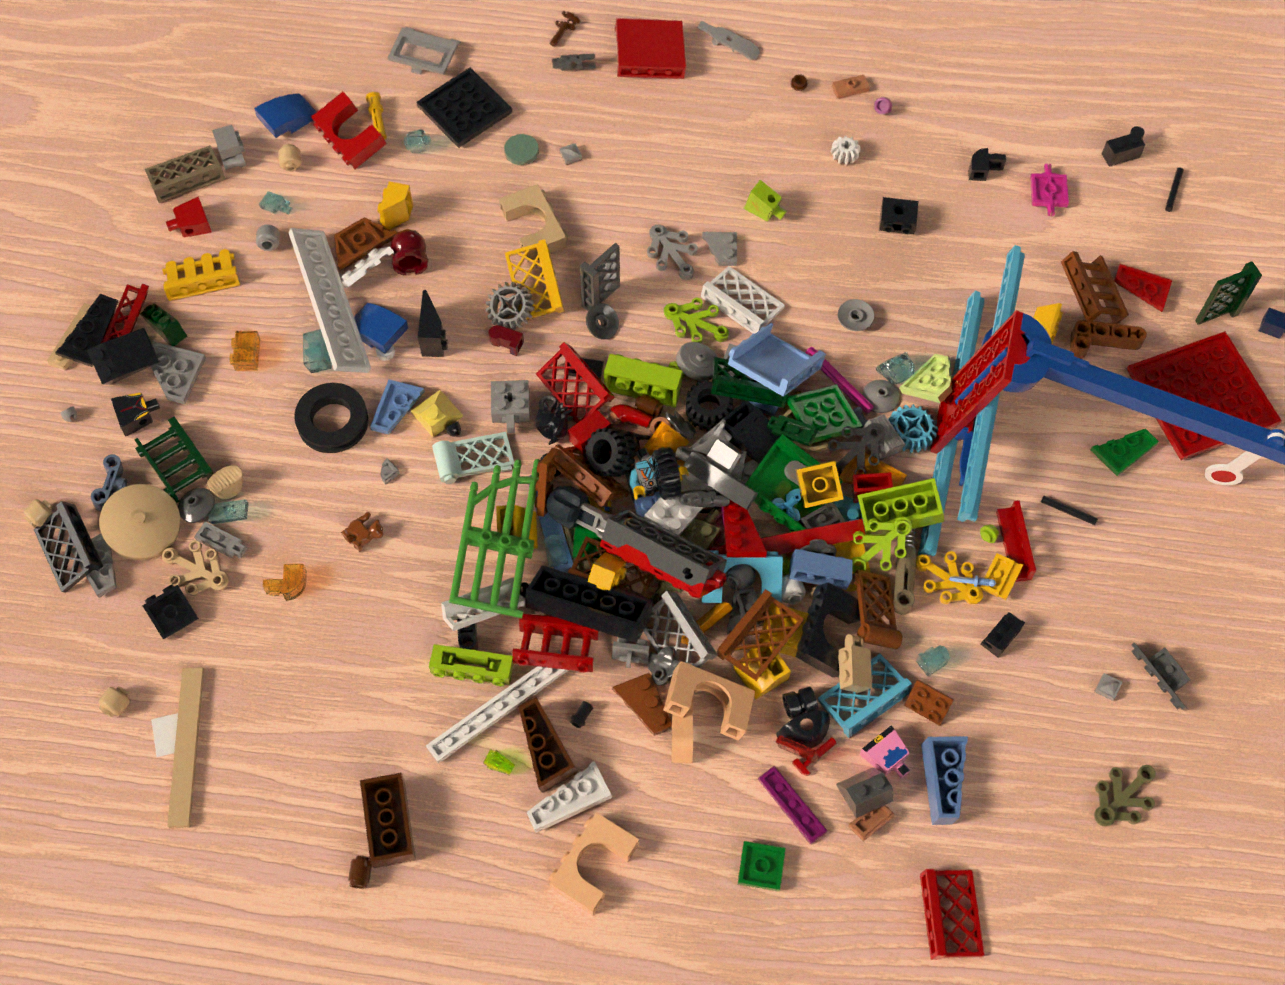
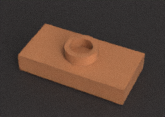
M864 75L832 82V88L837 99L867 92L870 89Z
M884 805L854 819L849 823V828L864 842L894 817V812Z

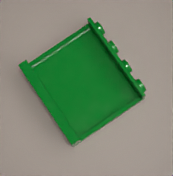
M782 434L745 484L758 493L753 502L763 512H768L772 515L777 523L785 525L789 528L790 532L806 528L802 526L800 521H795L787 515L786 508L781 510L771 501L775 498H782L787 502V493L799 488L797 484L789 480L785 475L784 470L789 462L799 461L806 467L821 463ZM801 497L799 502L793 507L799 510L801 519L825 504L805 508Z

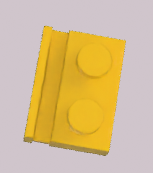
M996 553L984 577L985 579H994L996 585L993 587L982 585L980 589L1006 601L1023 565Z

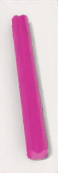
M810 347L805 353L813 356L818 351L814 347ZM824 358L820 370L837 384L858 407H861L865 414L870 413L874 408L873 405Z

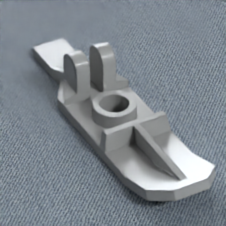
M702 20L697 27L707 32L713 38L712 43L714 45L721 43L733 49L732 52L737 51L743 54L749 60H756L760 54L759 48L751 41L723 27H713Z

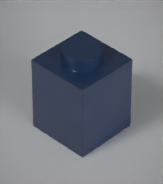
M1268 308L1262 318L1258 331L1280 339L1282 334L1285 333V313Z

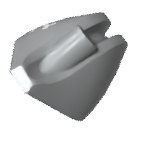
M724 419L693 444L690 449L708 455L717 439L729 442L732 436L725 430L726 421Z

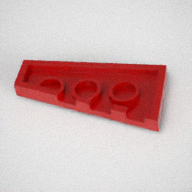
M730 500L728 506H723L726 558H766L767 551L748 510Z

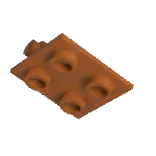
M917 679L904 706L940 726L954 699Z

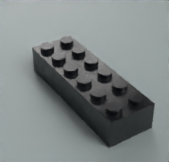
M542 565L526 589L525 607L637 643L651 618L653 600L613 587L611 590H602L595 584L588 582V579Z

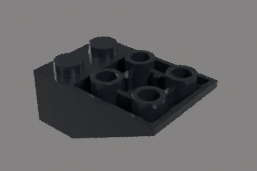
M747 400L723 418L726 421L725 430L732 436L729 442L741 451H747L746 455L758 464L780 437L773 434L772 430L767 428L769 420L761 410Z

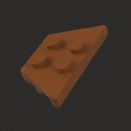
M364 217L334 234L339 270L341 271L365 257L373 249H378L389 243L397 232L395 230H387L383 225L374 223L372 220Z

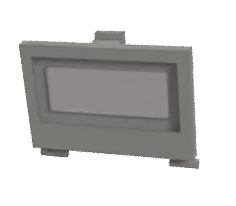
M402 27L388 56V60L411 66L412 73L421 75L423 69L445 75L461 41L449 40L418 32L413 28Z

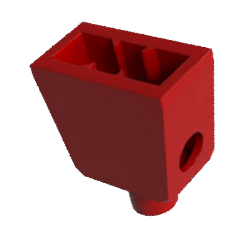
M199 196L175 207L173 212L176 218L166 221L169 232L180 229L183 237L212 233Z

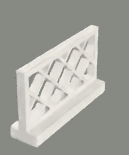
M730 266L724 269L711 282L707 281L703 285L701 292L703 299L712 305H717L720 311L751 333H757L762 327H765L785 307L779 300ZM729 273L735 280H726L725 276ZM715 285H723L724 289H718ZM727 285H736V289H727ZM739 285H746L749 289H739ZM728 294H737L738 299H733ZM740 294H750V299H741ZM753 294H759L763 299H754ZM742 304H751L752 309H747ZM755 304H764V309H755ZM767 304H773L777 308L768 309ZM756 314H765L766 318L762 320Z

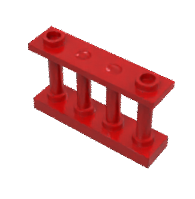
M523 613L522 618H519V632H524L521 649L513 648V664L593 673L594 658L588 656L591 640H598L599 631L557 617ZM532 633L544 634L541 651L529 650ZM552 635L563 636L560 654L549 652ZM571 638L583 639L580 656L568 655Z

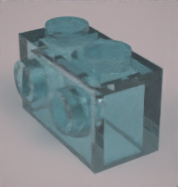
M321 329L303 333V364L311 374L332 369V362Z

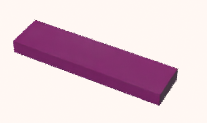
M775 766L758 778V781L810 845L827 832V829Z

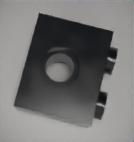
M883 197L879 231L914 234L917 225L918 201Z

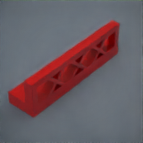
M142 283L140 288L126 285L102 343L112 337H120L133 332L148 295V285ZM128 292L137 293L136 299L130 301L127 296ZM129 306L131 309L130 314L123 316L121 309ZM123 321L125 324L123 330L117 331L114 326L115 323Z
M1016 500L1010 508L997 509L996 514L1006 557L1023 565L1016 582L1032 580L1036 573V567L1020 500Z

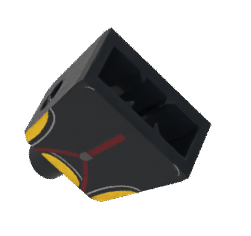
M142 393L111 398L120 428L125 436L151 424L153 420L150 412L160 409L156 398L146 402Z

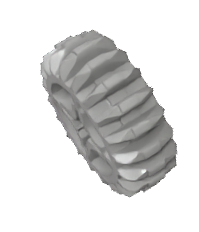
M505 282L504 287L498 284V290L492 289L494 294L488 295L491 301H486V305L490 306L486 308V312L490 313L488 318L492 320L493 325L515 330L516 325L522 328V322L528 324L526 318H532L529 312L534 311L531 305L535 303L531 299L532 294L528 293L529 290L526 287L523 288V285L520 283L516 286L515 282H512L510 285L508 282ZM508 294H516V295H512V296L509 297V298L504 297V296H506V295H508ZM521 300H523L521 311H519V305L521 304ZM501 301V307H500L499 312H498V311H497L498 304H499V302ZM505 302L511 304L515 311H513L511 308H508V305ZM510 315L516 316L512 319H504L505 317L507 318Z

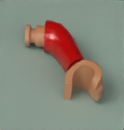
M624 404L613 406L607 419L611 423L612 429L614 425L617 426L619 423H632L646 429L650 428L653 435L662 421L673 429L672 424L666 418L657 417L654 419V417Z

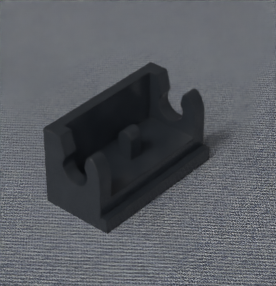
M1008 612L980 645L999 658L1022 630L1025 622Z

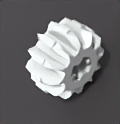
M846 135L844 138L839 136L832 144L831 155H833V160H838L839 164L841 162H844L845 165L848 162L853 164L855 160H858L861 150L858 140H854L853 136L851 138H847Z

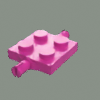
M1048 163L1044 165V173H1031L1032 206L1047 207V215L1054 216V207H1068L1069 199L1067 175L1052 173V165L1050 163L1049 165Z

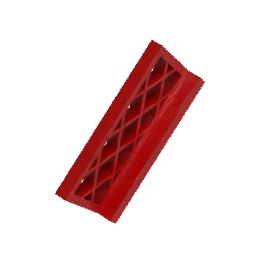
M563 342L559 346L560 350L536 375L559 403H563V407L567 406V410L573 408L569 415L573 416L574 421L578 423L594 411L599 410L607 401L611 402L615 396L575 349L566 342ZM563 355L566 359L565 366H557L558 359ZM547 370H553L552 379H545L543 374ZM557 370H565L564 379H556ZM569 370H576V379H568ZM556 382H564L563 392L555 391ZM568 382H576L575 392H567ZM580 383H587V392H579ZM567 395H575L574 405L566 404ZM579 395H587L586 405H578ZM591 395L599 397L600 401L596 405H590ZM586 408L585 416L580 420L577 417V409Z
M925 869L920 873L930 959L984 957L973 871ZM937 876H944L950 882L945 889L938 884ZM959 876H967L968 885L965 889L955 881ZM951 885H954L961 892L956 900L947 892ZM943 895L953 903L948 910L941 906L940 899ZM963 895L971 902V907L968 910L959 903ZM955 906L964 913L960 921L950 914ZM946 917L956 925L951 932L943 926V921ZM966 917L974 923V928L971 932L961 924ZM958 927L967 935L962 943L953 936ZM970 938L977 944V952H971L964 946ZM949 939L959 946L955 952H947L946 942Z

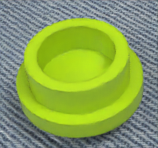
M988 524L981 527L980 534L984 541L994 543L998 539L999 531L994 525Z

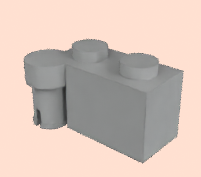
M233 125L212 130L225 170L237 166L239 168L246 166L242 152L245 150L238 130L234 131Z

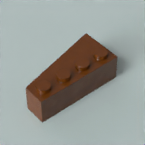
M537 697L518 708L531 754L539 790L544 793L577 774L578 771Z

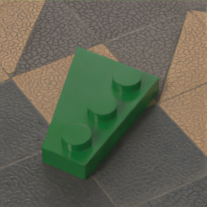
M1142 429L1127 434L1123 438L1113 439L1105 444L1092 446L1090 450L1118 476L1153 449L1159 441L1148 430Z

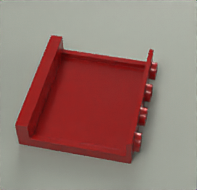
M616 18L617 77L684 79L686 59L683 21Z

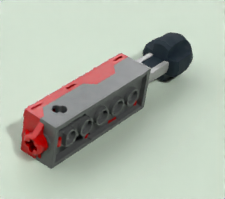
M570 486L555 488L547 498V511L556 522L569 529L575 528L578 525L589 529L602 539L600 547L606 549L608 553L618 555L625 562L639 566V569L654 574L656 578L671 583L677 589H683L692 597L701 598L721 588L726 581V574L724 573L727 563L726 559L630 510L616 515L606 513L590 505L586 493Z

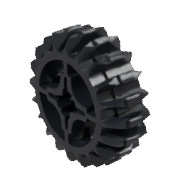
M670 447L654 450L652 464L657 489L661 498L672 500L680 497L682 488L675 453Z

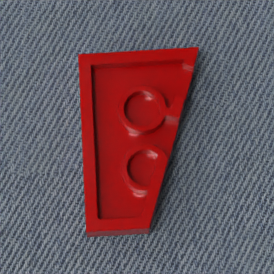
M1119 264L1114 279L1115 283L1160 312L1164 310L1172 284L1171 279L1123 264Z

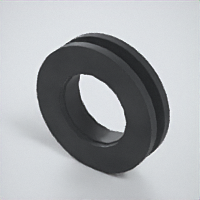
M325 383L310 389L299 400L294 414L295 424L303 442L310 448L322 453H338L350 449L363 438L369 422L368 412L362 396L352 387L342 383ZM329 404H339L345 406L350 411L348 423L343 428L333 432L317 429L313 424L316 412Z

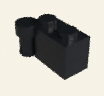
M1135 126L1128 135L1106 141L1102 156L1109 167L1141 157L1145 148V143L1142 140L1145 131L1142 127Z

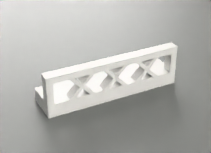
M514 577L501 582L498 605L510 606V602L507 601L511 600ZM493 585L480 589L478 601L490 603ZM471 592L459 597L470 599ZM519 595L517 608L525 605V599L521 595ZM449 600L441 603L443 620L453 631L499 615V613L449 603ZM462 619V620L459 621V622H456V623L454 622V620Z

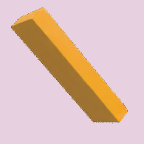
M718 603L696 622L704 633L732 611L733 608L730 603ZM682 636L681 643L688 645L689 639L687 636Z

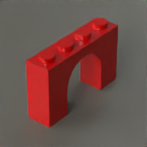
M343 91L311 116V118L315 122L313 126L319 133L321 131L324 133L322 136L327 143L332 142L334 151L338 155L340 153L343 155L341 159L344 163L356 169L387 143L372 124L354 138L341 139L338 137L341 125L358 111L354 103Z

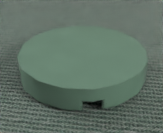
M517 134L510 137L504 146L506 158L516 165L530 164L539 154L537 141L526 134Z

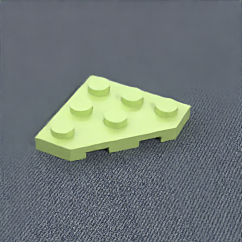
M934 354L899 387L901 393L938 403L944 401L953 392L951 362L948 356Z

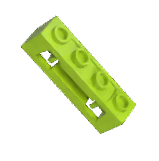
M437 644L433 645L429 663L430 672L436 677L451 676L461 681L471 679L476 683L491 682L495 686L510 685L514 666L513 656ZM453 659H457V662L487 666L491 671H487L486 668L455 664Z

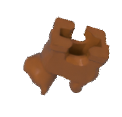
M366 512L363 516L353 520L348 528L341 532L344 539L350 544L353 543L354 548L359 552L372 539H380L384 535L383 527L379 520L370 525L369 529L363 524L369 520L370 512Z

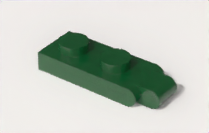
M779 415L778 418L771 416L767 424V428L771 429L773 434L777 436L783 434L789 440L811 446L818 432L816 426Z

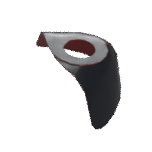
M824 711L803 713L785 724L776 735L779 740L794 748L811 749L819 745L825 738L830 724V716ZM807 718L813 722V728L810 731H805L801 728L800 723L803 719Z

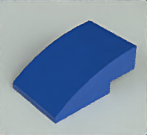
M300 93L280 96L254 108L257 118L275 138L287 131L292 134L313 121L311 116L317 112Z
M366 303L354 316L362 342L371 348L373 346L383 353H386L408 329L407 320L392 311L372 303Z

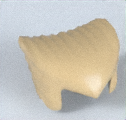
M235 465L224 467L209 478L207 486L220 499L233 498L237 496L243 487L242 470Z

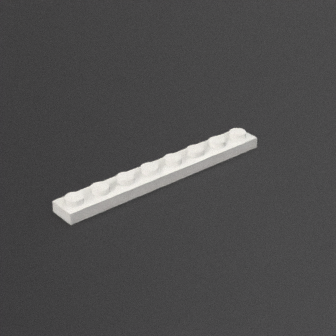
M537 666L426 745V748L439 764L569 670Z

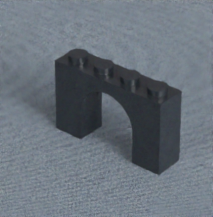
M828 582L818 585L813 592L812 604L808 609V617L802 628V637L797 645L796 658L834 678L839 676V650L832 647L826 640L823 630L824 620L830 614L847 624H852L860 621V612L857 598Z

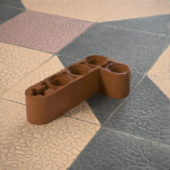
M1079 320L1075 323L1071 333L1070 351L1074 353L1075 357L1082 359L1086 356L1090 345L1138 350L1143 345L1147 333L1145 329L1138 326Z

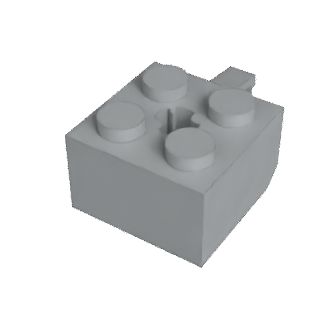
M528 380L491 381L492 423H507V433H515V423L530 421V390Z

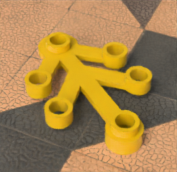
M948 551L944 557L950 574L933 564L930 557L925 554H921L916 558V569L918 571L925 572L929 570L944 580L941 582L925 581L923 590L926 593L952 588L961 591L953 594L949 591H943L940 595V601L943 604L965 600L969 604H978L982 600L983 592L978 586L974 587V584L966 583L965 585L961 582L949 580L951 576H959L955 552ZM947 556H952L954 559L950 560ZM924 559L927 563H922L920 560ZM970 562L962 564L961 572L965 577L973 578V564ZM964 567H969L970 571L965 570ZM930 584L933 588L929 589L926 587V585ZM970 592H975L977 596H972ZM947 595L949 600H945L943 596Z

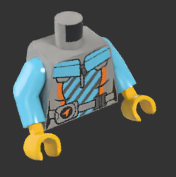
M646 448L636 452L640 461L634 464V469L630 473L629 485L634 492L635 500L638 499L637 495L641 494L642 497H646L658 491L652 456L649 455ZM678 465L680 480L682 481V475L689 476V473L685 466Z

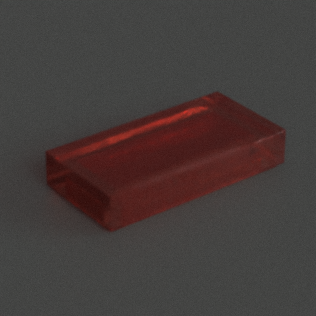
M781 735L776 740L779 748L813 763H816L819 758L816 750Z

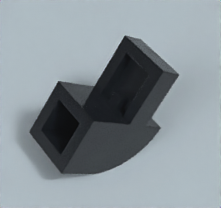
M988 148L976 151L972 156L968 170L969 180L986 181L989 170L1003 171L1006 154H988Z

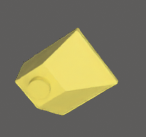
M441 390L411 410L413 416L433 438L445 430V427L463 417V414Z

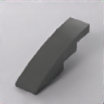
M692 451L684 464L692 475L749 510L758 494L734 475L709 462L697 452Z

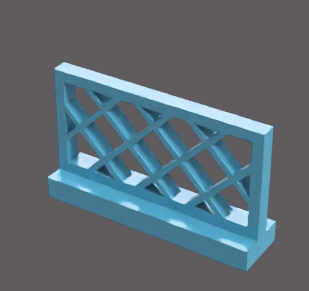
M881 654L871 659V674L884 676L883 684L872 683V688L883 689L879 697L870 696L871 689H868V696L857 695L856 692H853V694L841 693L840 682L818 697V702L844 729V734L848 738L908 696L912 690V683L907 678L904 679ZM880 661L885 666V671H873V665ZM886 677H895L899 682L895 685H886ZM829 697H838V705H829L825 700ZM841 698L853 699L852 707L840 706ZM855 699L867 700V705L863 708L854 707ZM839 710L850 711L851 717L843 721L839 716Z

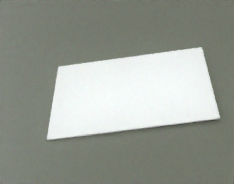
M178 713L151 719L157 757L174 753Z

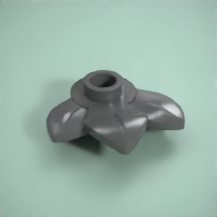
M677 410L674 411V416L670 415L668 411L666 412L668 421L674 425L684 438L692 439L696 433L695 428L691 423L685 421Z
M822 539L811 540L810 545L801 548L809 552L824 553L835 557L837 552L834 545L827 544Z
M671 646L662 648L658 655L651 652L648 656L647 665L648 669L652 672L653 682L660 686L670 682L674 669L680 663V661L674 660Z

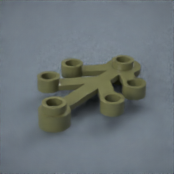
M1141 766L1137 771V778L1123 792L1121 781L1123 772L1118 767L1112 768L1109 772V777L1113 782L1114 801L1110 805L1107 796L1109 784L1106 781H1099L1096 784L1095 790L1099 794L1100 807L1095 810L1094 817L1098 824L1106 827L1112 825L1114 821H1128L1130 824L1136 825L1141 820V814L1138 811L1123 813L1116 812L1119 807H1141L1145 811H1150L1155 806V801L1151 797H1145L1144 799L1129 798L1143 783H1149L1155 778L1156 772L1152 766ZM1113 771L1118 772L1119 777H1115ZM1142 773H1147L1148 778H1144ZM1099 785L1105 786L1106 790L1102 791ZM1149 801L1151 807H1147L1144 802ZM1101 814H1106L1108 819H1103ZM1131 815H1135L1137 821L1132 820Z

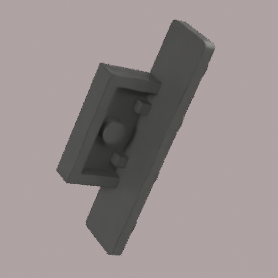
M1135 642L1131 644L1134 648L1132 653L1138 660L1143 659L1147 664L1144 667L1151 677L1155 675L1158 678L1159 682L1157 685L1164 693L1168 691L1173 697L1170 701L1178 710L1181 707L1185 711L1187 707L1175 692L1190 682L1191 679L1168 650L1164 647L1148 659Z

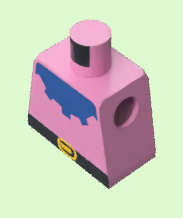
M892 725L864 746L860 752L862 758L876 769L882 771L885 776L894 770L900 778H903L910 772V769L904 763L909 756V751Z

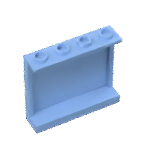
M773 323L762 327L757 333H753L748 339L743 340L738 346L733 347L729 352L728 365L784 397L821 369L826 353L818 351L813 356L804 353L771 334Z

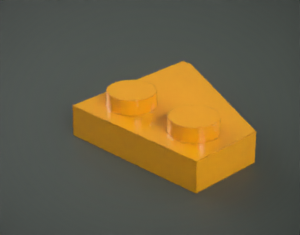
M662 421L643 448H646L649 455L652 456L654 450L663 447H670L673 452H676L678 447L686 446L689 441Z

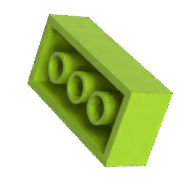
M609 354L604 370V384L611 393L636 399L638 396L646 394L660 400L666 406L676 408L682 389V370L675 367L661 366L658 363L644 362L637 358H627L620 354Z
M935 478L857 495L866 535H886L891 531H870L868 521L872 518L877 519L879 522H893L898 517H907L912 523V529L944 522V513ZM872 523L870 526L874 528L877 526V523ZM901 523L898 527L903 528L905 524Z

